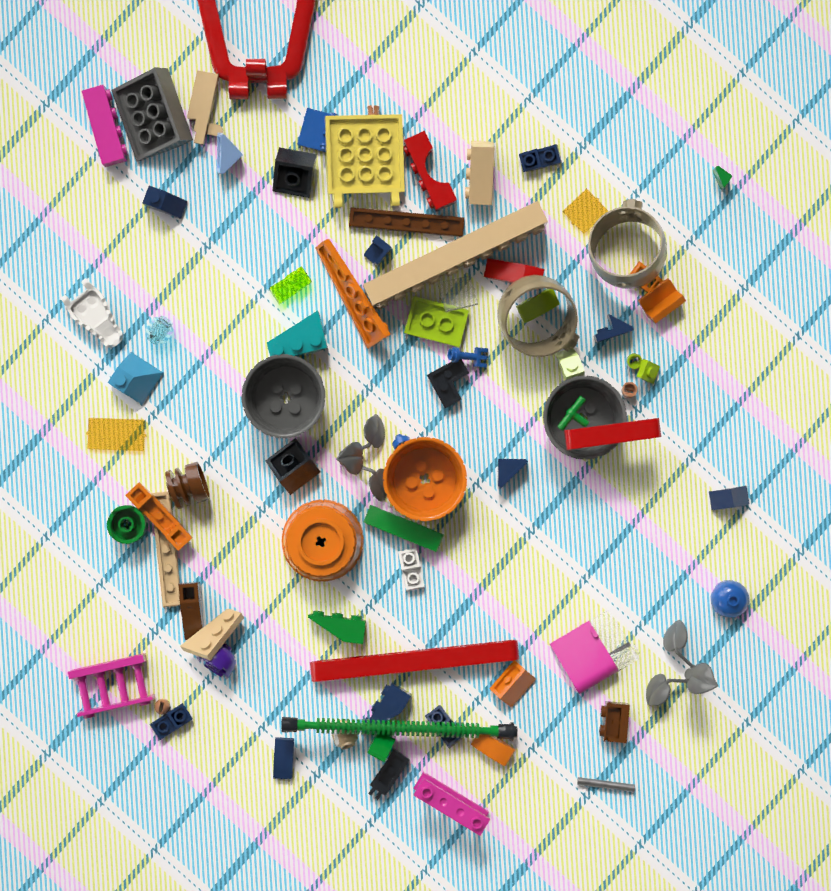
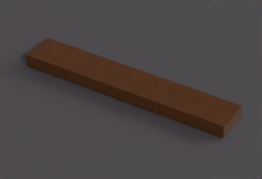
M350 207L349 227L463 237L465 217Z

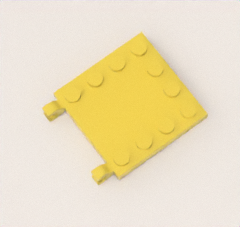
M402 114L325 116L328 194H333V208L342 207V194L390 193V206H400L399 192H405Z

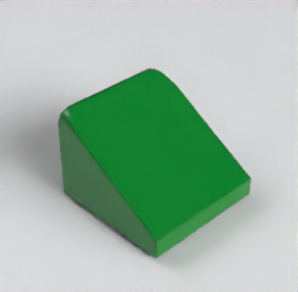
M716 166L712 171L720 189L723 190L733 176L720 166Z

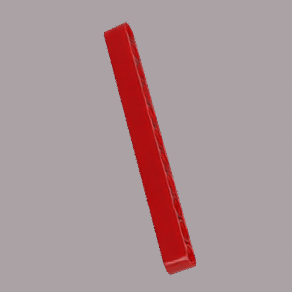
M505 640L318 660L310 662L311 681L319 682L519 660L520 658L518 640Z

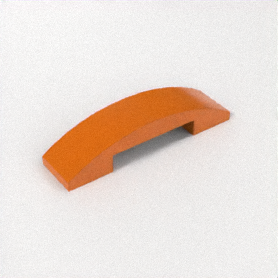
M140 482L125 495L166 536L165 538L178 551L193 538L169 510Z

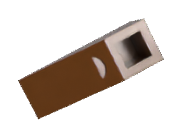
M200 582L178 584L185 640H188L203 628Z

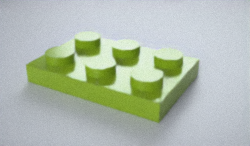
M413 296L404 334L460 348L469 310Z

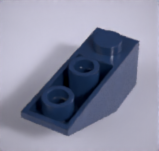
M393 682L390 686L386 684L381 692V695H383L381 701H376L371 709L373 714L370 717V723L372 720H375L376 724V721L380 720L381 724L382 720L386 722L400 714L412 694Z

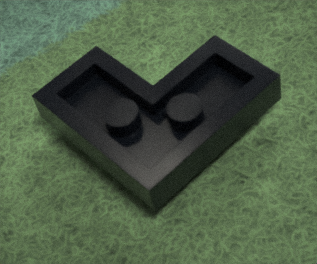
M459 359L457 363L449 362L427 374L444 408L462 400L453 382L469 374L462 359Z

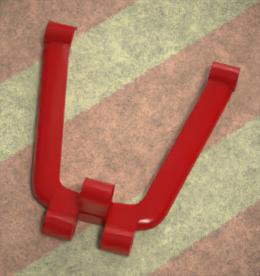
M197 0L212 67L215 73L219 74V78L229 82V99H249V83H267L268 99H287V80L298 76L303 67L316 0H297L285 61L281 65L270 67L266 66V59H246V67L231 64L216 0Z

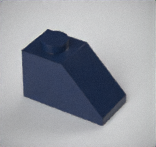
M149 185L142 204L145 207L182 219L188 201Z

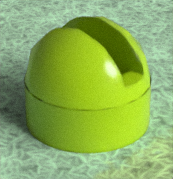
M637 353L630 354L626 360L627 365L632 369L640 368L642 357ZM638 357V360L629 362L630 360Z

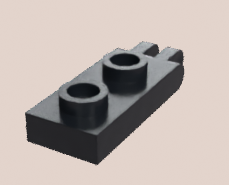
M394 748L371 781L370 786L372 788L368 794L372 796L375 790H377L376 800L382 794L386 796L410 759Z

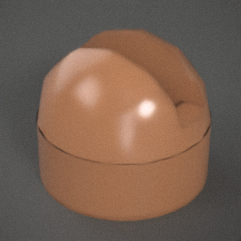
M626 382L621 392L624 397L632 398L636 395L638 389L633 382Z
M159 699L155 703V711L161 715L166 714L170 710V702L167 699ZM161 702L164 703L162 712L159 711Z

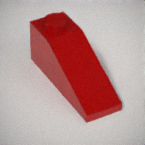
M487 258L483 277L512 284L514 281L525 276H543L545 269Z

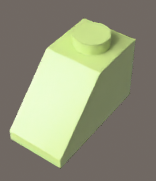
M574 348L568 352L563 350L555 353L564 380L572 379V377L585 376L579 355Z

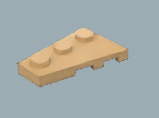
M227 608L180 645L181 649L184 652L211 660L241 623L244 616L241 612Z

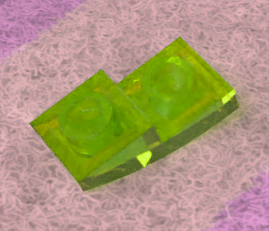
M301 266L268 290L280 305L311 284L312 280Z

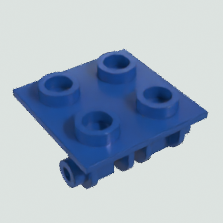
M307 108L297 145L326 152L325 116H338V114L333 112L329 114Z

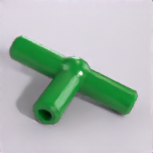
M579 396L573 406L567 410L565 417L558 425L560 430L564 431L572 419L583 427H587L589 424L587 419L577 413L586 401L582 396Z

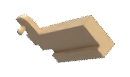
M197 70L187 118L195 121L193 130L196 132L194 143L204 145L206 134L217 137V132L223 133V128L218 124L210 123L219 74Z

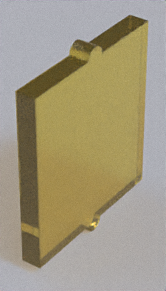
M586 188L562 212L572 221V225H575L585 234L608 210L599 202V198H596Z

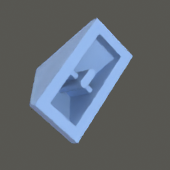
M217 132L216 171L224 174L243 154L223 133Z

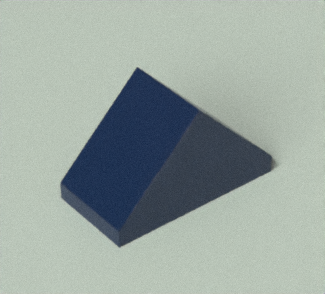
M498 459L497 486L501 489L528 461L526 459Z
M747 485L708 491L711 510L735 508L750 504Z

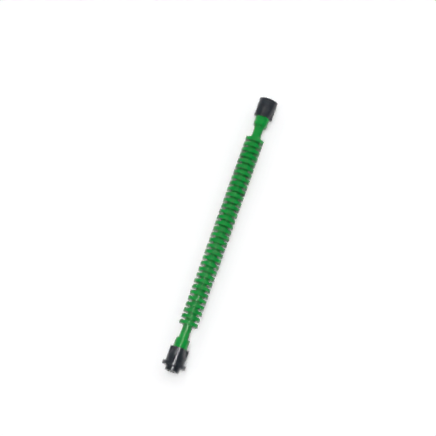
M282 717L281 732L285 733L316 729V733H319L321 730V734H324L325 730L326 734H329L330 730L331 734H334L335 730L336 734H339L340 730L341 734H344L346 730V734H349L350 731L351 734H354L356 731V735H359L361 731V735H364L366 731V735H369L371 731V735H374L376 731V735H379L381 731V735H384L386 732L387 736L390 735V732L391 736H394L395 732L396 736H399L400 732L401 736H404L405 732L406 736H409L411 732V736H414L415 733L416 736H419L421 733V737H424L426 733V737H429L431 734V737H434V735L436 737H439V735L441 737H444V735L449 737L450 735L452 738H454V735L456 738H459V735L461 738H464V734L465 738H469V734L470 738H474V734L475 738H479L480 734L497 737V739H509V741L517 738L518 728L514 726V722L480 727L479 723L474 725V723L464 724V722H461V724L456 722V725L454 722H451V725L449 722H446V725L445 722H441L440 726V722H436L435 725L434 721H431V725L430 721H426V725L425 721H421V725L420 721H416V725L415 721H411L410 725V721H406L405 724L403 720L401 724L400 720H397L396 724L395 720H392L391 724L390 720H387L386 724L385 720H382L381 724L380 720H377L375 724V720H372L370 723V719H367L366 723L365 719H362L361 723L360 719H357L356 723L355 719H352L351 723L350 719H347L345 723V719H342L340 722L339 718H337L336 722L335 718H332L331 722L330 718H327L326 722L325 718H322L321 722L320 718H317L316 722L305 721V719L295 717Z

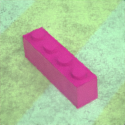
M99 85L82 90V96L102 165L109 167L126 162V156L129 154L126 144L122 145L120 137H123L121 126L116 124L115 119H118L115 107L112 108L110 101L113 100L110 89H107L104 85Z

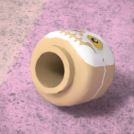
M335 730L334 734H331L335 746L341 749L353 747L358 740L356 731L354 734H351V731L349 734H346L345 730V733L341 734L340 730V733L336 734Z

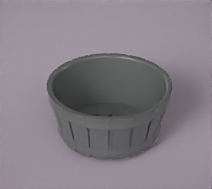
M288 354L270 356L258 362L250 370L242 386V406L244 407L243 410L246 417L251 421L250 423L262 433L271 437L274 436L275 438L296 437L312 428L323 412L326 398L324 383L319 373L316 372L317 370L304 359ZM285 392H288V396H291L292 399L288 400V403L285 404L284 400L280 397Z
M594 376L572 377V379L570 378L560 383L551 392L545 403L543 412L545 432L551 443L563 454L575 459H595L609 453L618 443L567 450L564 431L558 428L559 423L579 396H582L586 401L577 413H583L584 416H587L589 421L587 427L627 422L626 406L620 393L607 381ZM572 419L565 430L586 427L581 426Z

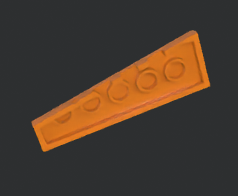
M330 239L322 241L315 249L367 349L391 335L388 325L381 320Z

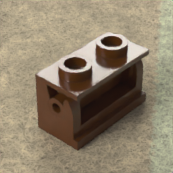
M605 701V705H601L600 716L603 717V725L599 726V736H602L604 742L607 740L608 742L627 744L630 709L628 703Z

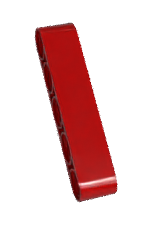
M659 418L564 430L567 450L662 437Z

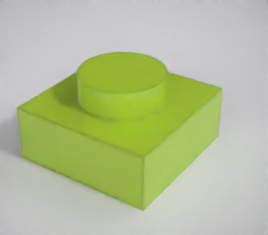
M643 359L636 377L654 384L660 366Z

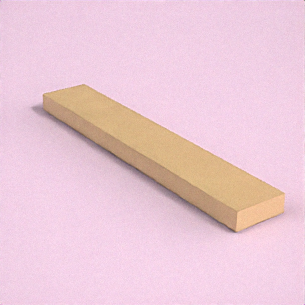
M168 491L152 493L173 515L172 502ZM154 525L162 606H180L178 586L180 584L177 549Z

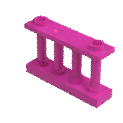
M146 653L68 671L69 679L75 678V681L78 682L84 709L77 713V717L83 716L84 719L94 717L95 713L137 703L140 706L151 704V700L156 697L155 694L147 695L141 669L142 663L147 661ZM131 665V668H134L140 697L129 700L122 671L125 666ZM112 670L115 673L121 702L110 704L104 679L105 671ZM93 674L97 679L102 706L91 708L85 679H87L86 675Z
M424 771L413 787L416 790L413 796L481 836L490 821V818L487 817L489 813L487 809Z

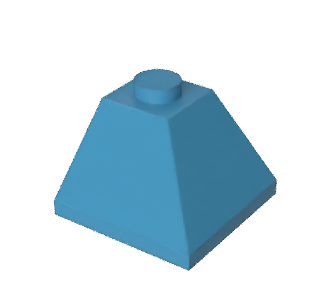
M130 352L116 368L107 383L143 405L163 372L133 352Z

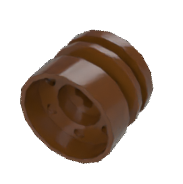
M198 461L185 465L184 475L179 468H175V475L172 470L165 472L167 490L177 509L183 508V501L186 506H190V496H193L197 503L210 499L207 482Z

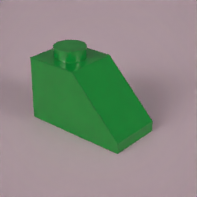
M380 731L379 735L375 734L367 753L385 762L396 740V736H391V732L389 736L386 735V732L384 735H381Z

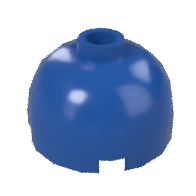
M724 580L717 583L710 595V602L714 611L726 618H736L742 615L747 610L750 602L747 589L740 582L734 580Z

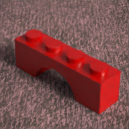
M425 130L405 139L403 151L406 157L410 156L413 162L410 166L414 174L418 173L421 179L418 183L422 191H426L429 198H426L431 209L434 208L438 212L457 203V198L450 183L434 180L426 170V159L433 151V147Z

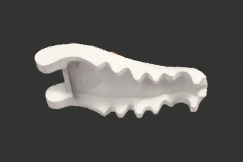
M85 278L81 281L86 288L84 292L72 301L66 295L60 299L71 317L79 325L98 337L107 348H113L123 340L124 335L116 324L104 296Z

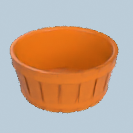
M430 437L410 439L398 446L385 464L383 486L387 494L386 496L399 513L406 515L410 519L420 521L440 519L452 512L465 494L467 472L463 464L464 462L451 445L444 443L440 439ZM428 474L430 482L422 484V480L419 478L420 475Z
M319 499L302 504L291 513L284 525L281 542L284 556L294 571L309 580L326 582L343 577L355 567L363 551L364 535L362 534L363 530L355 514L348 510L349 508L333 500ZM317 537H325L324 547L315 544Z

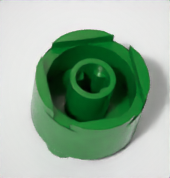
M135 505L119 506L108 517L107 531L117 542L122 544L134 543L146 535L149 525L148 518ZM127 520L128 522L132 523V525L129 526V528L124 527V523H126Z

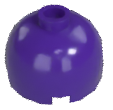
M225 643L211 660L199 656L196 657L199 662L201 660L205 661L204 666L220 677L225 675V679L230 677L236 665L235 656L231 653L232 648Z

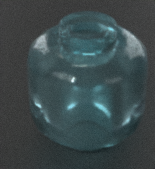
M162 315L154 317L145 329L148 335L147 339L155 345L157 343L165 344L174 332L173 322Z

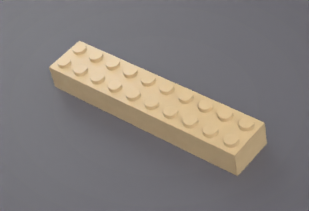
M536 201L364 283V290L372 306L380 310L388 306V302L393 299L399 301L405 298L406 293L410 291L416 293L422 290L423 285L426 283H430V285L435 284L445 274L449 277L457 273L458 268L462 266L468 268L474 265L475 260L479 258L485 260L491 257L495 250L501 252L509 248L510 243L514 241L518 244L526 240L531 233L537 235L543 232L548 220L539 201Z

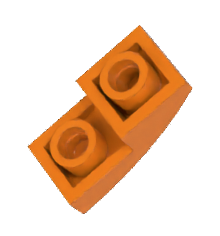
M479 734V738H474L471 743L473 747L503 766L507 765L516 751L502 739L490 737V735Z

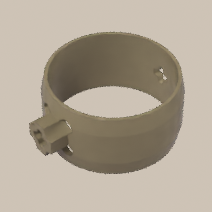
M636 199L625 200L622 207L612 209L602 215L592 227L588 240V254L596 273L608 284L621 289H635L653 281L661 272L667 257V242L661 225L651 214L642 210V201H637ZM624 222H639L651 227L660 236L661 244L656 258L645 269L634 274L618 275L608 272L596 262L595 254L599 240L610 228Z
M529 275L514 281L503 292L498 304L497 319L501 332L514 349L528 356L545 357L555 354L562 349L568 352L578 344L577 342L580 337L575 333L578 322L577 308L569 292L558 281L542 275ZM540 288L553 289L565 295L567 314L562 326L554 335L540 342L527 343L519 341L508 334L507 317L515 301L522 295Z

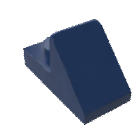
M608 314L607 319L611 330H608V327L596 330L597 334L593 337L595 343L632 332L634 329L633 326Z

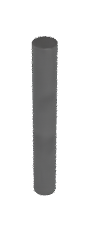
M582 777L577 778V785L629 792L635 791V784Z

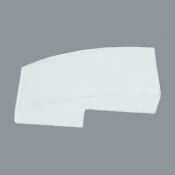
M417 548L399 551L398 554L406 591L425 588Z

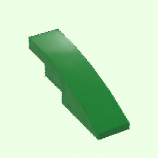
M373 505L369 506L363 521L368 525L435 552L438 551L444 534Z

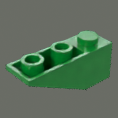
M313 611V614H308L309 619L343 642L364 643L366 620L362 619L363 616L351 615V618L343 617L342 613H332V616L324 615L323 611Z

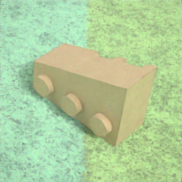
M471 141V149H467V160H470V168H466V180H469V187H465V199H468L469 204L492 205L494 142Z

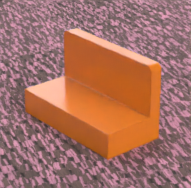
M667 278L642 296L638 302L647 317L656 324L686 302V299L676 290L671 280Z
M514 660L489 689L500 700L513 707L534 683L536 678Z

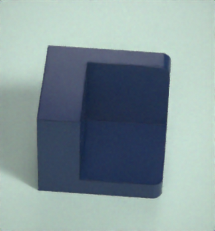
M376 235L372 240V244L365 251L364 257L378 267L392 250V247Z

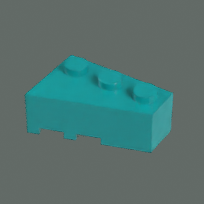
M317 310L268 341L269 355L279 356L280 354H288L298 357L328 349L319 311Z

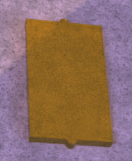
M88 418V431L86 432V435H88L87 449L144 451V442L147 436L145 434V420Z

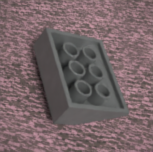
M154 67L111 90L136 162L178 148L193 140L168 68Z

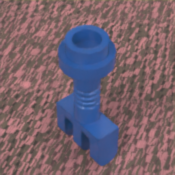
M453 347L448 350L447 357L448 360L457 363L459 359L472 360L473 367L487 368V364L481 363V360H488V356L481 355V352L487 353L488 348L475 347L474 353L460 352L458 347Z

